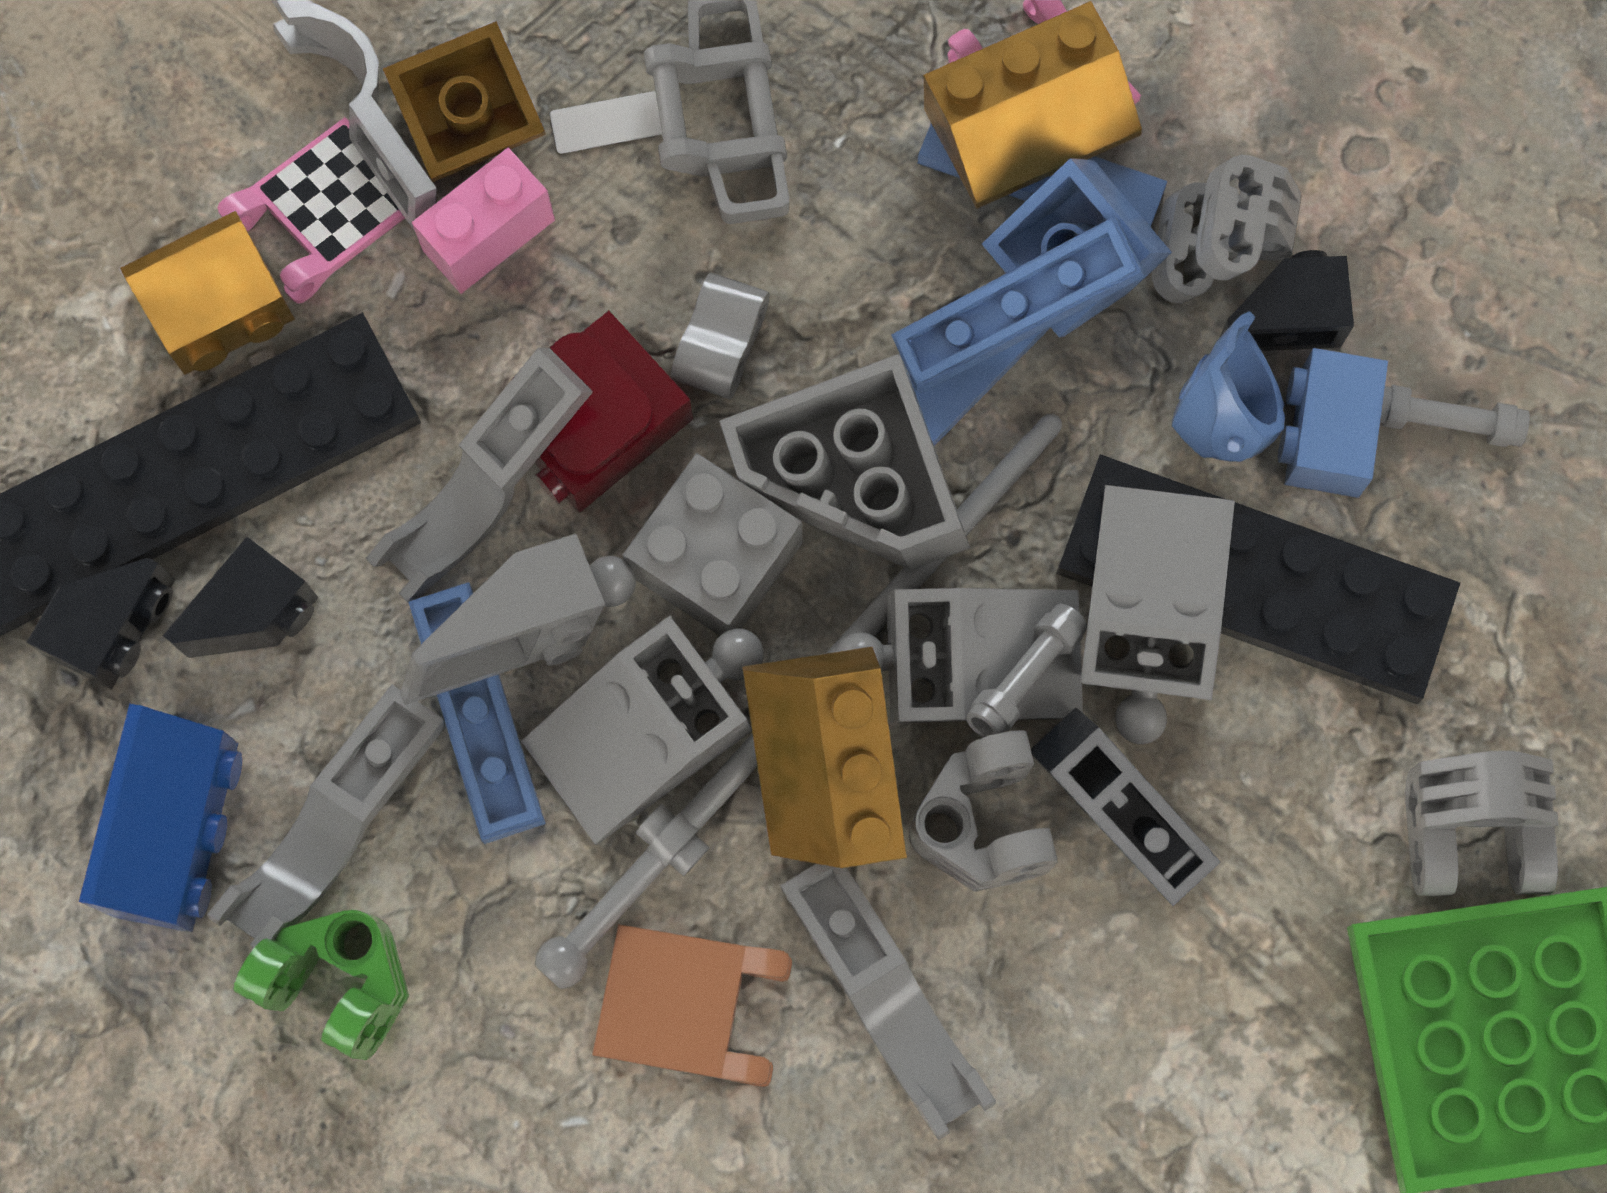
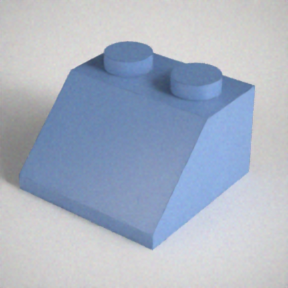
M1070 158L982 243L1004 272L1008 273L1115 216L1128 238L1145 277L1172 253L1094 160ZM1144 278L1050 327L1058 337L1066 336L1127 295Z

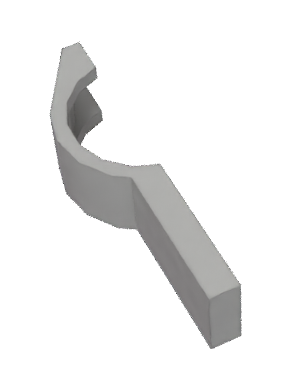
M272 0V3L284 18L273 23L274 32L290 54L313 53L334 58L351 69L363 85L361 92L349 103L350 140L414 230L411 222L436 204L437 188L378 106L379 60L370 39L349 19L310 0Z
M537 348L460 442L459 447L463 450L461 461L450 481L420 513L399 528L383 536L366 557L373 567H378L390 560L409 580L399 594L407 602L418 599L470 554L493 530L510 504L514 495V486L593 391L550 348Z
M391 685L311 784L304 806L284 840L254 874L238 885L229 886L207 914L209 919L219 926L228 920L254 938L250 944L252 949L262 939L275 940L282 928L296 925L326 894L343 871L360 843L367 826L444 730V719L418 701L404 705L400 694L401 690Z
M815 864L780 885L785 897L852 1002L886 1063L936 1138L940 1140L948 1135L950 1131L947 1124L980 1104L984 1111L994 1106L996 1100L976 1069L968 1063L949 1037L922 993L907 961L847 867L837 868Z

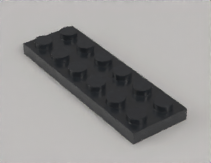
M1100 454L1056 574L1091 587L1093 586L1105 485L1220 499L1225 498ZM1235 502L1221 634L1418 704L1424 698L1460 582Z

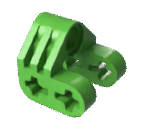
M346 910L282 928L275 940L262 939L250 952L238 972L234 983V992L254 1001L256 1005L263 1009L284 1011L296 999L320 958L351 976L366 979L361 989L355 987L349 989L338 1002L325 1025L321 1041L330 1047H335L351 1059L368 1060L384 1041L409 997L396 944L389 926L383 920L358 910ZM365 924L372 934L370 950L360 959L352 960L348 957L344 948L346 935L353 927Z

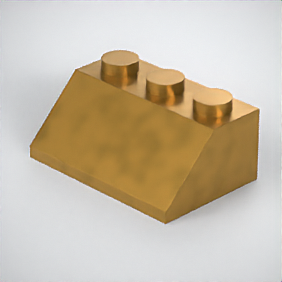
M1091 1L923 75L924 110L976 209L1053 175L1070 158L1087 160L1142 134V127L1119 50Z
M873 647L742 667L771 855L837 868L907 858L882 674Z

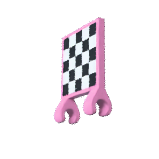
M346 117L253 186L228 195L217 207L221 217L236 211L247 231L253 228L268 209L310 254L291 262L280 273L285 293L297 304L304 303L311 298L330 275L405 219L351 142L349 137V120Z

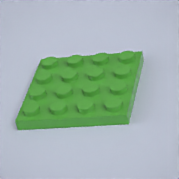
M1607 887L1363 922L1347 927L1400 1193H1418L1607 1164Z

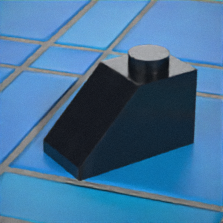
M1307 250L1298 252L1290 258H1284L1227 319L1220 337L1240 315L1250 311L1255 316V319L1248 331L1261 351L1341 348L1354 327L1347 256H1327V253L1324 251Z
M246 537L163 634V637L188 658L275 647L287 635L293 637L306 626L314 612L312 604L317 600L318 596L304 579L250 538Z

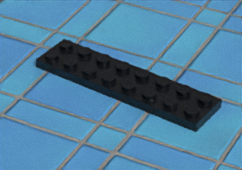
M362 312L0 493V636L42 616L59 586L144 558L154 559L420 424L421 421L364 313Z

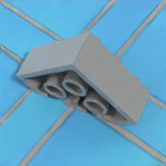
M900 354L719 420L738 479L797 519L909 570L970 549L912 382Z

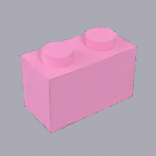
M508 147L411 223L423 252L457 291L462 294L554 222L555 218L548 190Z

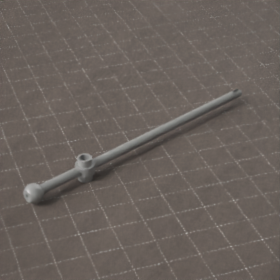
M1055 414L1043 416L960 505L957 511L966 536L1058 435L1062 428V421L1059 416ZM947 557L912 570L904 567L825 654L834 653L839 642L849 634L864 632L875 637L887 624V595L895 589H919ZM753 734L679 814L675 816L663 804H660L635 832L649 845L646 851L566 938L563 936L550 938L541 945L536 953L535 966L557 987L565 989L581 981L588 963L585 955L669 864L684 877L708 851L710 847L696 834L757 767Z

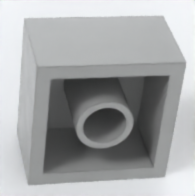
M696 453L625 550L623 558L632 567L638 582L720 636L730 629H742L802 545V521Z

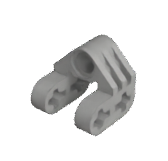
M1241 154L1217 166L1209 174L1206 183L1194 182L1171 194L1165 200L1162 208L1158 236L1172 253L1152 271L1154 287L1161 297L1171 303L1181 304L1204 294L1212 286L1214 279L1227 281L1251 270L1259 260L1272 261L1289 258L1293 254L1302 198L1301 191L1286 167L1254 156ZM1235 178L1239 180L1238 188L1240 195L1236 188L1230 186V181ZM1189 205L1194 206L1193 215L1200 219L1199 225L1193 229L1192 216L1184 213V208ZM1183 260L1184 272L1192 276V281L1185 285L1182 284L1183 274L1174 270V265Z
M1009 731L990 735L969 744L965 752L952 754L919 806L909 827V837L914 850L922 858L974 892L1038 878L1047 874L1058 863L1050 828H1038L1013 833L995 839L986 848L974 849L973 843L978 837L970 799L966 795L1005 787L1025 779L1035 765L1026 731ZM932 814L949 816L956 824L957 839L949 843H940L933 840L925 829V818Z
M1487 751L1421 761L1411 768L1406 779L1405 803L1411 877L1416 894L1419 896L1454 895L1456 892L1459 874L1456 841L1457 827H1504L1509 880L1515 894H1552L1555 891L1558 878L1555 827L1559 825L1558 813L1553 811L1552 801L1556 799L1555 786L1551 785L1550 775L1554 773L1553 760L1516 751Z

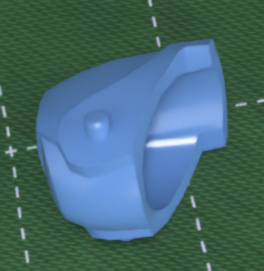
M1250 311L1240 315L1216 341L1210 354H1206L1198 362L1192 375L1179 393L1178 399L1180 400L1172 418V427L1203 458L1241 462L1262 453L1284 430V402L1278 383L1266 358L1248 331L1255 319V316Z

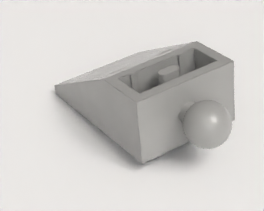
M1105 485L1080 683L1132 690L1131 695L1119 704L1115 714L1117 729L1129 742L1148 744L1157 740L1163 734L1167 725V712L1161 701L1157 699L1158 693L1212 700L1223 617L1234 500ZM1119 635L1128 640L1130 648L1125 656L1113 658L1107 654L1104 645L1111 636ZM1176 644H1187L1192 648L1193 658L1187 665L1177 666L1169 660V651Z
M577 534L515 552L412 653L400 692L404 705L545 659L548 666H552L575 658L582 653V647L585 646L604 606H619L632 596L636 586V577L632 567L624 559L616 556L598 558L589 566Z
M895 589L887 595L888 645H882L871 634L857 632L844 637L837 645L835 652L873 647L881 673L882 671H889L890 723L967 721L966 715L971 710V704L983 690L996 689L1038 637L1034 632V628L1046 613H1050L1057 604L1069 605L1079 612L1078 590ZM922 615L928 619L930 632L926 638H916L909 632V620L912 616ZM1080 643L1072 653L1057 655L1016 706L1020 711L1018 720L1064 719L1074 708L1079 709L1083 713L1082 683H1080ZM917 678L927 680L932 686V696L925 703L917 702L911 696V684Z
M669 615L617 653L521 740L595 845L608 838L752 731L749 722L720 683L727 678L744 680L742 667L762 664L764 658L762 643L751 631L741 628L730 629L717 638L713 646L712 658L704 662ZM668 663H677L682 666V675L673 676L671 684L662 682L660 680L661 669ZM706 713L717 715L720 719V723L706 734L698 732L697 722L702 715Z

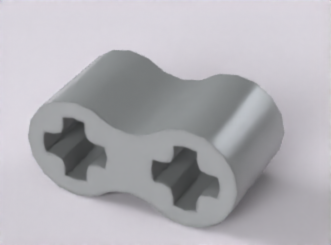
M710 272L701 287L693 315L676 351L671 379L731 400L739 386L749 353L764 321L770 293Z

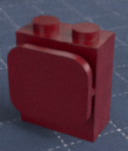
M609 310L582 332L567 334L549 347L593 393L534 462L541 469L534 476L546 493L557 504L567 499L579 513L693 420L690 398Z

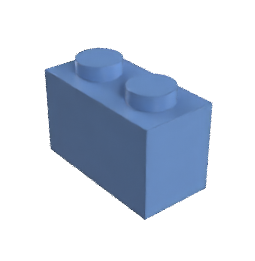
M1313 348L1302 368L1293 367L1286 394V404L1296 405L1293 426H1284L1278 449V462L1287 464L1284 485L1356 498L1360 497L1373 479L1388 367L1387 360Z

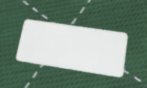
M655 91L557 109L550 112L556 148L560 154L662 135Z

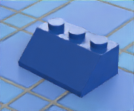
M129 703L79 902L116 919L193 933L196 917L203 918L211 898L212 883L210 879H206L212 853L218 854L226 837L227 817L222 815L227 789L234 790L241 775L243 758L242 753L237 751L239 743L223 730L145 706Z

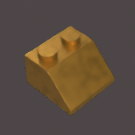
M497 21L383 68L432 182L499 155L508 147L513 149L546 135Z
M236 211L120 268L163 345L184 375L194 370L206 371L221 364L227 358L228 353L249 342L261 343L278 335L285 324L295 320L266 263Z

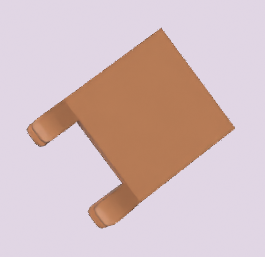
M618 924L592 1055L754 1086H769L773 1074L772 1062L765 1057L728 1051L742 975L746 974L779 982L788 981L791 974L792 958L781 950L743 946Z

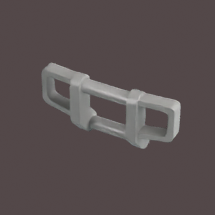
M689 0V48L667 43L653 45L644 51L646 72L653 76L663 138V142L658 145L660 165L667 170L696 176H708L721 219L727 224L786 216L790 207L783 162L786 161L788 156L785 140L777 133L767 70L772 66L769 46L763 43L757 1ZM732 11H742L746 14L751 42L700 49V21L704 16ZM744 76L754 137L708 144L705 141L687 138L679 82L695 84ZM772 167L776 189L775 197L746 203H733L729 200L721 174Z

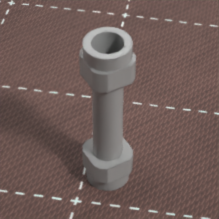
M1385 386L1380 424L1383 427L1402 429L1406 422L1484 434L1487 435V443L1490 445L1522 447L1525 442L1530 414L1528 410L1518 409L1516 405L1497 403L1492 410L1415 398L1411 397L1412 390L1409 387Z
M1057 604L1050 613H1046L1034 628L1038 638L996 689L983 690L971 704V710L966 715V720L978 735L984 738L1009 731L1020 717V711L1016 706L1057 655L1072 653L1083 638L1082 634L1087 629V623L1077 610L1066 604Z

